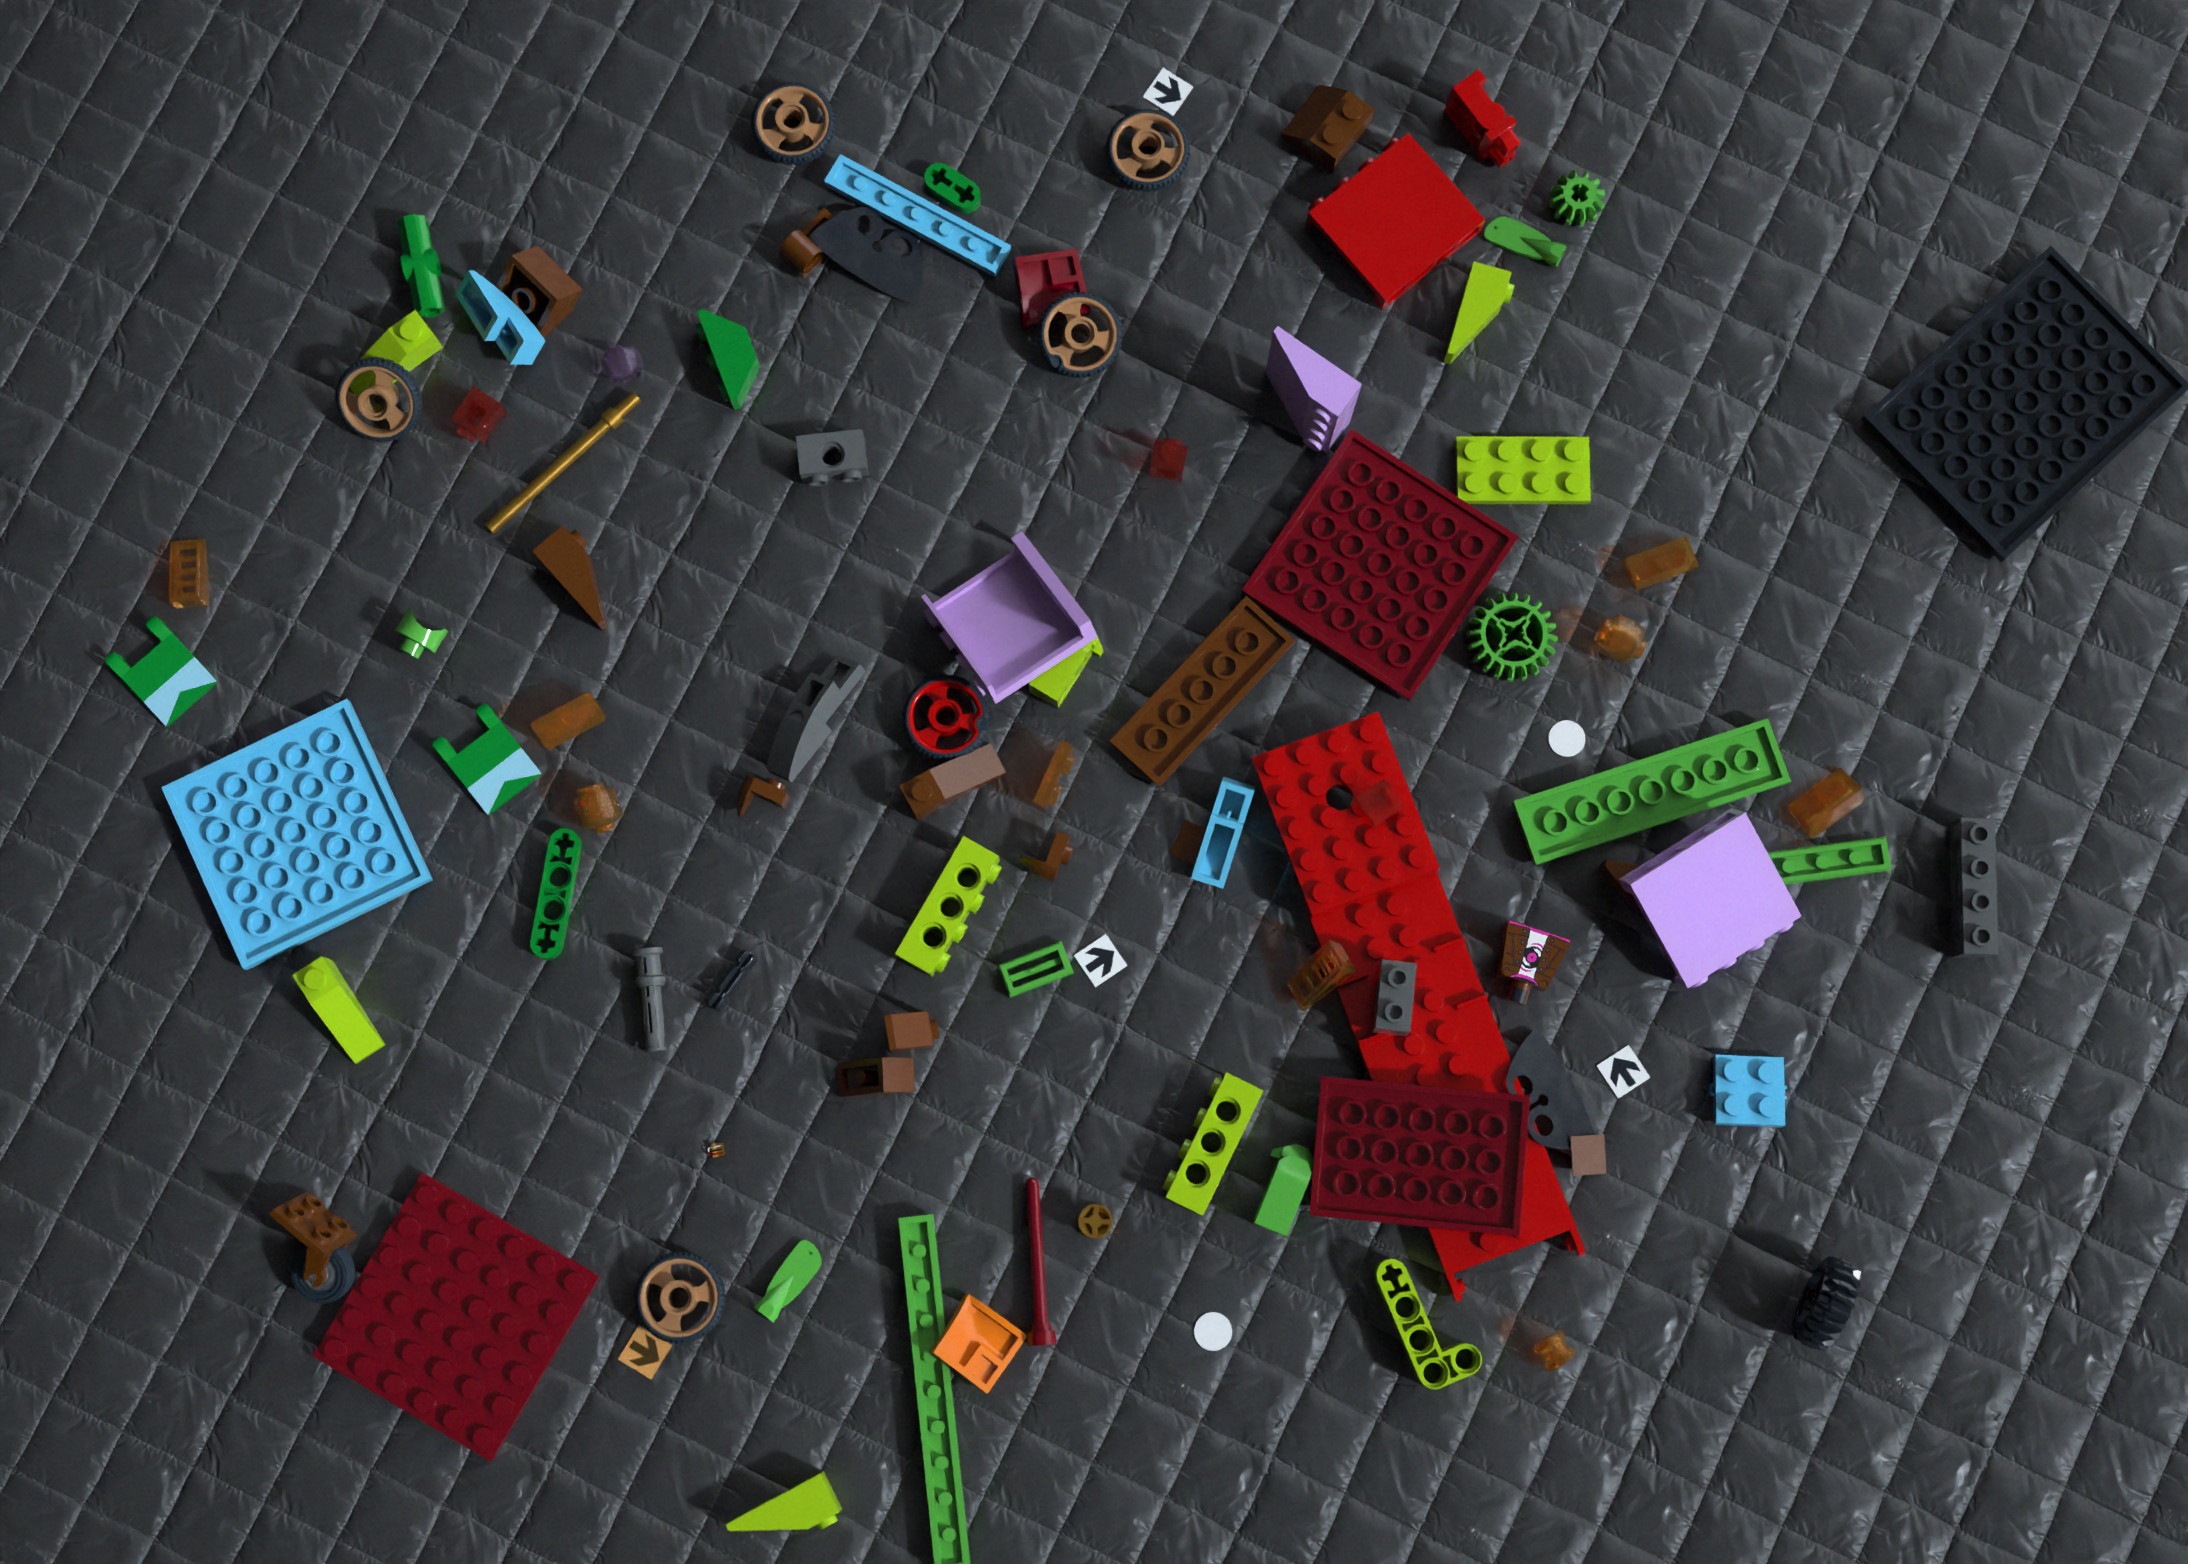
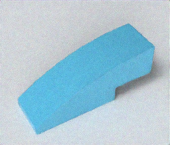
M468 270L455 295L484 341H496L510 365H532L544 345L545 339L528 317L504 293L474 270Z
M1223 777L1191 879L1224 888L1255 786Z

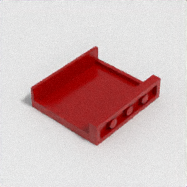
M1409 133L1401 139L1398 137L1393 138L1383 148L1384 153L1376 159L1373 157L1368 158L1358 168L1359 172L1351 179L1347 176L1340 180L1333 188L1334 192L1326 199L1323 196L1319 197L1308 208L1309 212L1306 221L1308 227L1314 224L1375 293L1374 302L1381 310L1385 309L1481 232L1485 222L1484 217Z

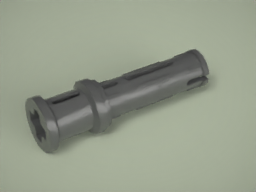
M662 947L632 950V956L636 957L638 975L634 981L637 988L641 990L645 1052L667 1050L661 986L666 982L665 976L661 972L660 954L663 953Z

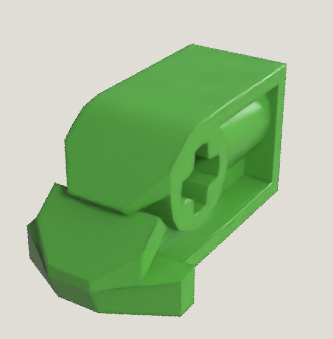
M1298 1144L1272 1149L1270 1156L1278 1160L1252 1222L1283 1237L1288 1235L1311 1174H1313L1314 1157L1309 1149Z

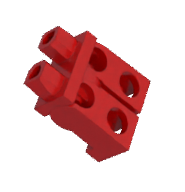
M1478 69L1452 88L1444 112L1475 149H1478L1476 155L1479 159L1483 161L1489 156L1498 169L1514 159L1516 155L1514 151L1520 147L1522 142L1513 132L1517 121L1512 115L1506 117L1504 108L1490 99L1483 89L1487 79Z

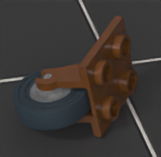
M304 1192L272 1209L269 1215L305 1244L295 1255L291 1264V1277L297 1291L307 1300L319 1304L333 1302L345 1295L355 1278L354 1262L346 1248L358 1236L350 1228L348 1222L341 1217L335 1216L324 1207L323 1202L318 1197L310 1195L308 1192Z

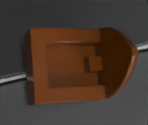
M746 775L738 795L737 815L741 817L754 796L785 810L791 798L784 791L786 786L769 777L764 782L753 776Z
M1057 831L1046 862L1021 855L1019 859L1034 874L1054 882L1061 864L1068 865L1074 846L1069 845L1070 835Z

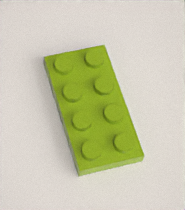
M1457 436L1455 439L1456 496L1468 504H1589L1591 502L1589 437Z

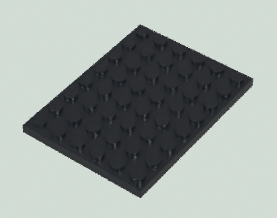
M2050 246L1865 414L1861 421L2002 562L2188 390V382Z

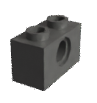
M862 429L796 436L799 472L803 483H809L810 486H824L829 483V480L842 479V482L853 483L862 480V477L869 476L865 437ZM836 453L842 456L840 462L836 465L824 463L825 458L829 454Z
M1384 959L1379 963L1372 1033L1407 1036L1410 1033L1417 963Z

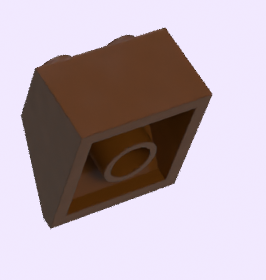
M1318 85L1280 136L1333 173L1370 126L1374 108L1349 90Z
M539 246L513 254L496 285V288L504 293L528 317L543 338L571 313L583 291Z

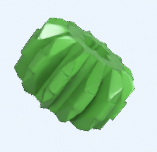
M1575 170L1570 172L1568 178L1561 175L1557 179V185L1552 186L1549 192L1553 197L1549 201V208L1557 209L1554 214L1555 219L1563 216L1566 218V227L1570 226L1573 220L1576 221L1579 228L1584 226L1586 220L1592 223L1597 218L1596 212H1602L1604 208V203L1601 200L1605 196V190L1596 189L1600 183L1599 178L1589 181L1588 171L1584 172L1582 177H1578ZM1572 196H1574V199H1576V197L1579 196L1582 199V202H1580V199H1578L1577 202L1572 199Z

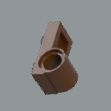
M825 208L802 231L796 230L792 232L780 247V259L803 279L828 256L812 241L810 236L820 225L834 218Z

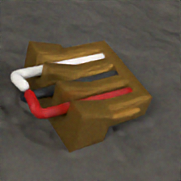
M711 1144V1147L708 1148V1155H713V1158L724 1156V1144Z

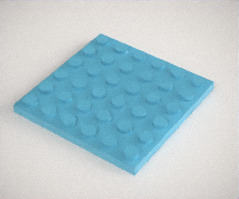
M348 699L161 787L244 970L251 969L433 881L356 712Z

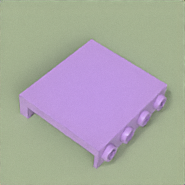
M1022 531L1011 538L1016 550L933 604L926 594L921 596L927 607L922 612L933 628L939 625L942 630L939 636L949 651L953 648L957 650L959 654L955 658L964 672H973L976 677L972 681L980 694L984 696L988 693L995 704L1098 638L1091 620Z
M1734 808L1726 811L1618 879L1624 891L1631 893L1675 970L1677 976L1673 978L1674 981L1686 988L1702 985L1708 980V975L1718 969L1722 970L1732 966L1737 961L1736 958L1746 951L1751 952L1764 945L1765 939L1773 934L1787 931L1793 926V921L1801 917L1797 906L1747 814Z

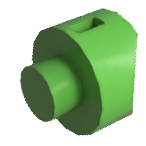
M409 608L395 629L397 633L404 637L398 648L416 659H419L424 649L436 653L437 648L448 633L446 629L432 631L422 627L414 618L412 609Z

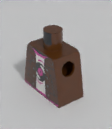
M1512 920L1506 921L1502 930L1497 969L1498 978L1511 982L1506 1000L1514 1004L1526 1006L1531 989L1541 992L1547 990L1570 946L1571 940Z

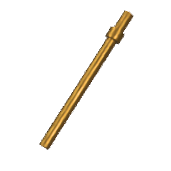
M632 391L614 408L610 406L601 414L602 419L485 524L489 530L495 534L611 428L615 430L624 422L622 418L641 402L640 398Z

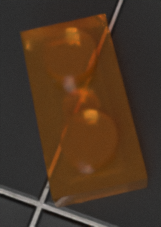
M1687 536L1623 560V565L1635 592L1693 571L1699 567Z
M1060 740L1034 798V807L1046 812L1049 804L1056 805L1063 787L1058 785L1063 773L1066 775L1070 774L1076 760V756L1072 755L1073 745Z

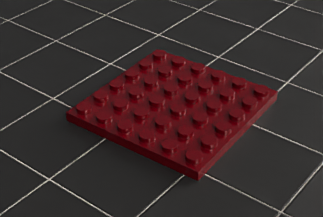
M1351 429L1247 581L1241 593L1401 698L1410 702L1519 536Z
M421 1173L312 1356L491 1462L498 1454L600 1280L601 1275L432 1176Z

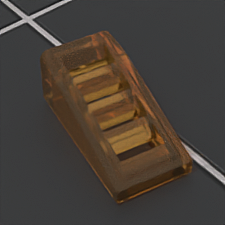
M205 539L177 541L170 544L169 602L175 608L210 605ZM196 549V555L181 556L180 554L181 550ZM196 562V567L181 569V563ZM196 574V579L182 580L183 575ZM195 586V591L183 592V587Z
M1330 940L1286 984L1301 1010L1306 1011L1353 975L1356 970L1341 944ZM1329 961H1332L1335 966L1333 970L1328 965ZM1320 968H1322L1324 973L1326 974V977L1324 979L1318 971ZM1311 975H1313L1318 984L1315 988L1309 979ZM1302 982L1309 992L1306 997H1304L1298 986Z

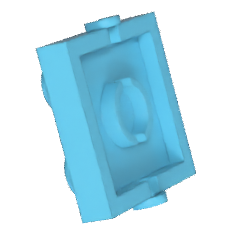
M1714 1055L1712 1057L1713 1083L1709 1085V1096L1713 1097V1125L1779 1128L1785 1126V1100H1787L1785 1090L1787 1086L1784 1083V1057Z

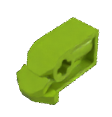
M1099 638L1094 639L1030 681L1029 692L1059 709L1092 654L1101 657L1104 650Z

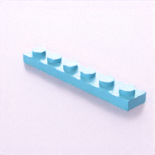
M841 154L824 180L826 187L864 207L876 211L880 216L996 277L1011 251V245Z

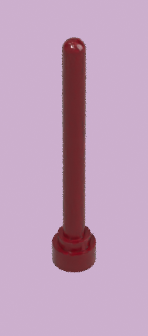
M1031 1177L1025 1183L1034 1325H1031V1332H1027L1028 1346L1055 1345V1330H1052L1051 1323L1048 1324L1039 1182L1036 1178Z

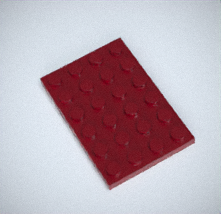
M1321 1076L1309 1215L1520 1236L1530 1096Z

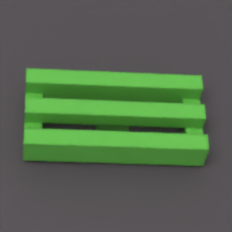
M1062 941L998 965L1010 998L1074 974ZM1056 951L1059 952L1060 957L1011 976L1008 974L1007 970ZM1060 964L1064 965L1065 969L1015 988L1012 985L1013 982Z

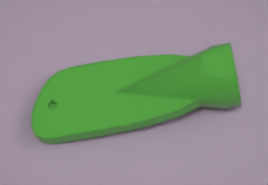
M1510 217L1496 218L1488 224L1484 232V239L1489 243L1521 256L1544 260L1555 268L1559 265L1566 249L1565 244L1552 242L1537 230Z
M802 1240L796 1245L774 1275L765 1296L753 1306L754 1309L772 1323L778 1318L780 1310L800 1294L820 1269L821 1256L813 1243L808 1240Z

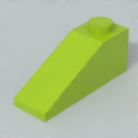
M1473 262L1443 363L1451 364L1499 313L1502 304H1509L1515 286L1509 283L1512 272Z
M414 310L390 327L361 359L369 357L387 358L395 361L394 363L400 364L405 370L410 372L442 349L443 346L417 311ZM368 370L358 374L352 380L349 388L355 395H360L376 380L373 370Z
M321 956L292 975L311 1006L355 1064L385 1046L382 1038L333 960Z
M823 1471L731 1520L726 1524L728 1531L801 1530L809 1529L816 1525L820 1531L838 1521L835 1514L839 1513L842 1507Z

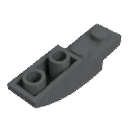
M837 655L821 676L812 672L809 674L791 701L775 735L766 768L769 773L791 783L832 732L826 722L866 672L859 663Z

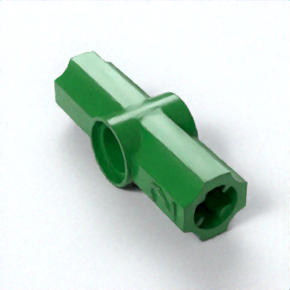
M416 214L403 216L402 219L397 221L403 249L401 265L405 279L410 285L414 310L417 311L420 317L430 318L439 316L440 313L445 311L439 282L441 267L437 253L432 247L427 218L425 215Z

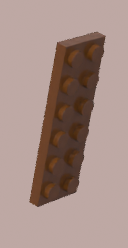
M1246 596L1115 734L1109 743L1160 788L1295 644L1296 640Z

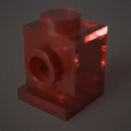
M473 386L451 420L459 427L456 433L471 443L475 439L484 443L500 419L507 415V411L501 403ZM478 417H483L478 426L474 424L475 420Z
M1164 438L1163 441L1155 440L1149 476L1182 482L1188 446L1182 445L1181 441L1173 438Z

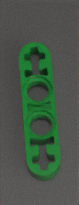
M568 828L556 830L549 839L530 939L532 952L545 960H552L558 957L563 950L582 850L580 836ZM565 835H569V840L574 843L573 848L568 847L565 853L567 860L572 859L571 865L561 861L553 862L555 856L560 859L562 857V848L557 846L558 840L563 841ZM557 868H564L568 872V880L563 886L556 887L550 881L551 873ZM551 901H557L562 906V913L555 920L547 919L544 914L545 906ZM542 923L549 926H559L558 932L551 929L550 940L555 942V947L548 948L547 953H544V948L539 946V941L545 940L548 932L547 929L541 928Z

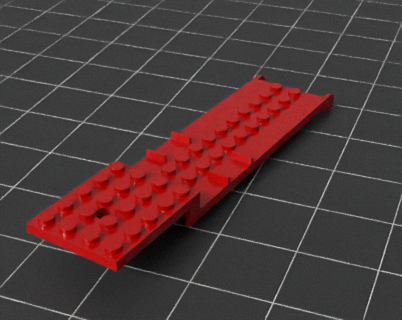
M1379 712L1252 757V764L1303 894L1302 903L1370 1080L1509 1094L1506 1086V1077L1512 1063L1487 1001L1488 996L1484 993L1465 945V938L1460 932L1438 876L1440 866ZM1341 786L1351 793L1352 804L1347 809L1337 810L1328 805L1326 793L1332 787ZM1382 959L1417 963L1411 1030L1407 1036L1372 1033L1378 966ZM1516 1077L1514 1081L1515 1091L1519 1095H1524L1518 1077ZM1534 1121L1535 1130L1538 1132V1134H1540L1537 1125ZM1529 1129L1527 1133L1520 1236L1427 1227L1448 1289L1455 1303L1462 1300L1461 1293L1465 1292L1466 1288L1461 1278L1455 1279L1454 1273L1567 1231L1569 1238L1564 1239V1243L1568 1252L1574 1251L1578 1257L1585 1255L1582 1240L1546 1148L1533 1139Z

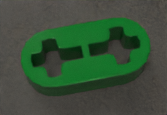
M934 163L926 169L924 174L925 186L932 195L963 214H970L979 208L981 195L978 186L974 182L944 163ZM944 174L945 182L950 186L948 187L942 182L934 185L933 176L940 177ZM956 190L965 195L969 191L972 192L971 194L973 201L971 202L970 200H965L964 203H962L960 195L956 192Z

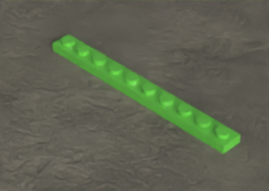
M934 1214L898 1218L934 1564H971L950 1367L930 1352L946 1328Z

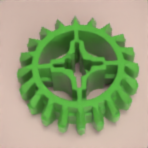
M1517 592L1510 594L1509 601H1507L1503 593L1497 595V603L1493 599L1487 598L1484 602L1486 609L1478 606L1475 610L1478 618H1470L1468 622L1474 629L1467 631L1466 638L1476 641L1470 643L1467 649L1471 652H1479L1473 658V662L1479 663L1484 660L1486 664L1483 666L1482 672L1486 673L1492 667L1495 669L1493 678L1496 680L1504 672L1506 673L1507 682L1513 681L1515 673H1517L1520 681H1525L1527 679V671L1533 676L1538 675L1539 668L1537 665L1545 668L1549 664L1545 656H1553L1556 650L1550 644H1555L1558 641V637L1548 633L1555 630L1557 627L1556 623L1545 622L1551 616L1550 611L1540 614L1538 610L1542 606L1541 601H1537L1534 606L1529 605L1530 595L1528 594L1524 596L1522 601H1518ZM1502 613H1515L1522 617L1515 622H1508L1503 618L1499 620L1496 616ZM1529 623L1533 625L1537 633V649L1531 645L1532 641L1526 634V628ZM1487 625L1493 629L1491 632L1498 640V646L1494 651L1490 649L1486 640ZM1520 626L1521 629L1517 633L1518 637L1503 648L1502 646L1507 640V635L1511 634L1512 631L1515 632ZM1508 652H1516L1520 656L1526 655L1528 659L1513 662L1504 660L1502 657Z

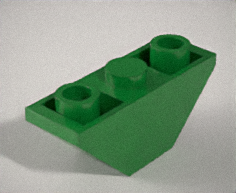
M704 309L699 310L697 314L700 323L695 324L701 342L708 341L712 352L707 353L706 356L713 373L719 371L723 382L717 385L723 401H731L734 410L740 409L760 369L747 330L739 324Z

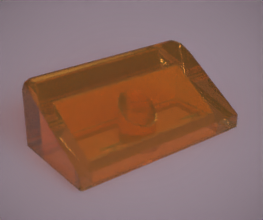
M587 692L536 719L530 725L545 748L551 750L606 720V716L591 692Z
M1839 768L1790 803L1787 808L1806 834L1813 839L1864 802L1863 788L1843 769Z

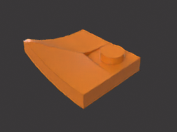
M966 1293L930 1352L983 1393L988 1394L1027 1338V1335L988 1306Z

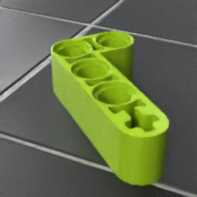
M1389 1258L1378 1262L1373 1271L1374 1281L1418 1382L1427 1388L1439 1389L1476 1373L1481 1367L1482 1357L1480 1351L1475 1346L1460 1342L1444 1349L1440 1348L1404 1264L1399 1260ZM1389 1265L1391 1269H1398L1399 1274L1394 1276L1395 1282L1398 1287L1405 1285L1406 1291L1395 1292L1389 1297L1388 1291L1395 1289L1390 1280L1382 1279V1275L1386 1273L1385 1266ZM1402 1297L1409 1298L1413 1304L1411 1314L1406 1317L1399 1316L1395 1309L1396 1302ZM1420 1329L1426 1334L1427 1342L1423 1348L1415 1350L1410 1345L1409 1339L1412 1332ZM1468 1349L1473 1357L1472 1363L1469 1367L1461 1369L1456 1364V1355L1460 1350ZM1434 1362L1439 1365L1441 1374L1435 1382H1428L1424 1378V1368L1429 1363Z

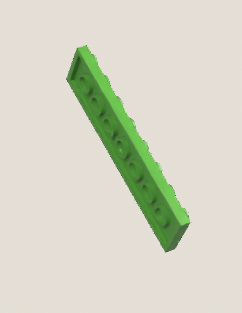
M1767 718L1514 800L1512 806L1533 865L1537 866L1791 782Z

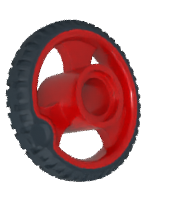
M939 675L922 681L911 691L903 708L902 721L907 739L919 753L933 760L947 762L964 754L968 755L981 745L989 729L990 713L985 697L980 694L973 683L955 675ZM949 687L965 692L975 703L977 711L972 714H963L958 703L947 698ZM925 695L933 701L928 713L930 725L924 730L916 731L914 714L919 701ZM942 711H951L956 715L953 723L946 726L939 724L937 717ZM961 729L967 730L972 735L967 742L956 748H936V743L940 736L952 737L958 734Z

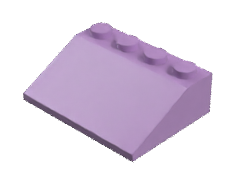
M1277 326L1273 331L1265 373L1298 433L1304 438L1303 442L1312 450L1317 452L1322 450L1327 454L1349 425L1362 384Z

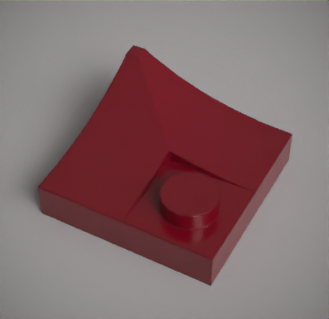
M1077 248L1015 257L1012 260L1022 329L1038 326L1043 311L1056 298L1072 292H1087ZM1082 304L1080 315L1087 316L1091 312L1090 306ZM1057 312L1051 322L1066 318L1063 314Z

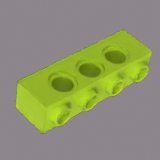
M965 836L962 837L895 953L897 958L933 977L936 971L942 973L951 957L947 951L952 942H960L968 928L964 924L970 912L977 913L985 898L981 894L987 882L991 885L995 882L1002 869L998 865L1000 861L999 855ZM973 871L976 873V883L971 887L961 886L958 883V878L962 872ZM948 900H955L960 904L959 913L953 917H947L941 912L942 905ZM937 929L943 933L942 942L934 947L928 946L924 941L925 934L929 930Z
M1227 1072L1224 1074L1223 1079L1216 1076L1207 1094L1213 1097L1207 1110L1201 1107L1192 1125L1198 1128L1192 1141L1187 1138L1185 1139L1177 1156L1183 1161L1177 1172L1170 1170L1162 1188L1168 1191L1165 1196L1166 1199L1200 1216L1204 1215L1263 1090ZM1228 1102L1234 1106L1236 1113L1233 1120L1226 1122L1218 1118L1216 1109L1220 1103ZM1207 1133H1214L1220 1139V1148L1214 1153L1206 1152L1202 1148L1201 1139ZM1192 1164H1199L1205 1170V1179L1200 1184H1193L1186 1177V1170Z

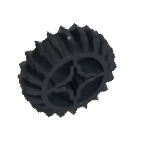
M1828 1256L1814 1269L1799 1299L1797 1309L1795 1310L1796 1314L1792 1321L1794 1339L1802 1342L1801 1344L1811 1349L1825 1351L1834 1344L1835 1340L1839 1338L1841 1331L1845 1329V1325L1855 1307L1854 1304L1861 1286L1859 1269L1851 1265V1262L1842 1258Z

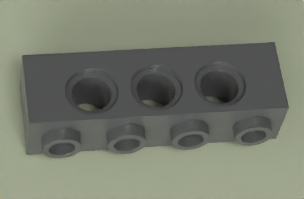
M1959 818L1949 823L1952 958L1986 959L1998 955L1995 818Z

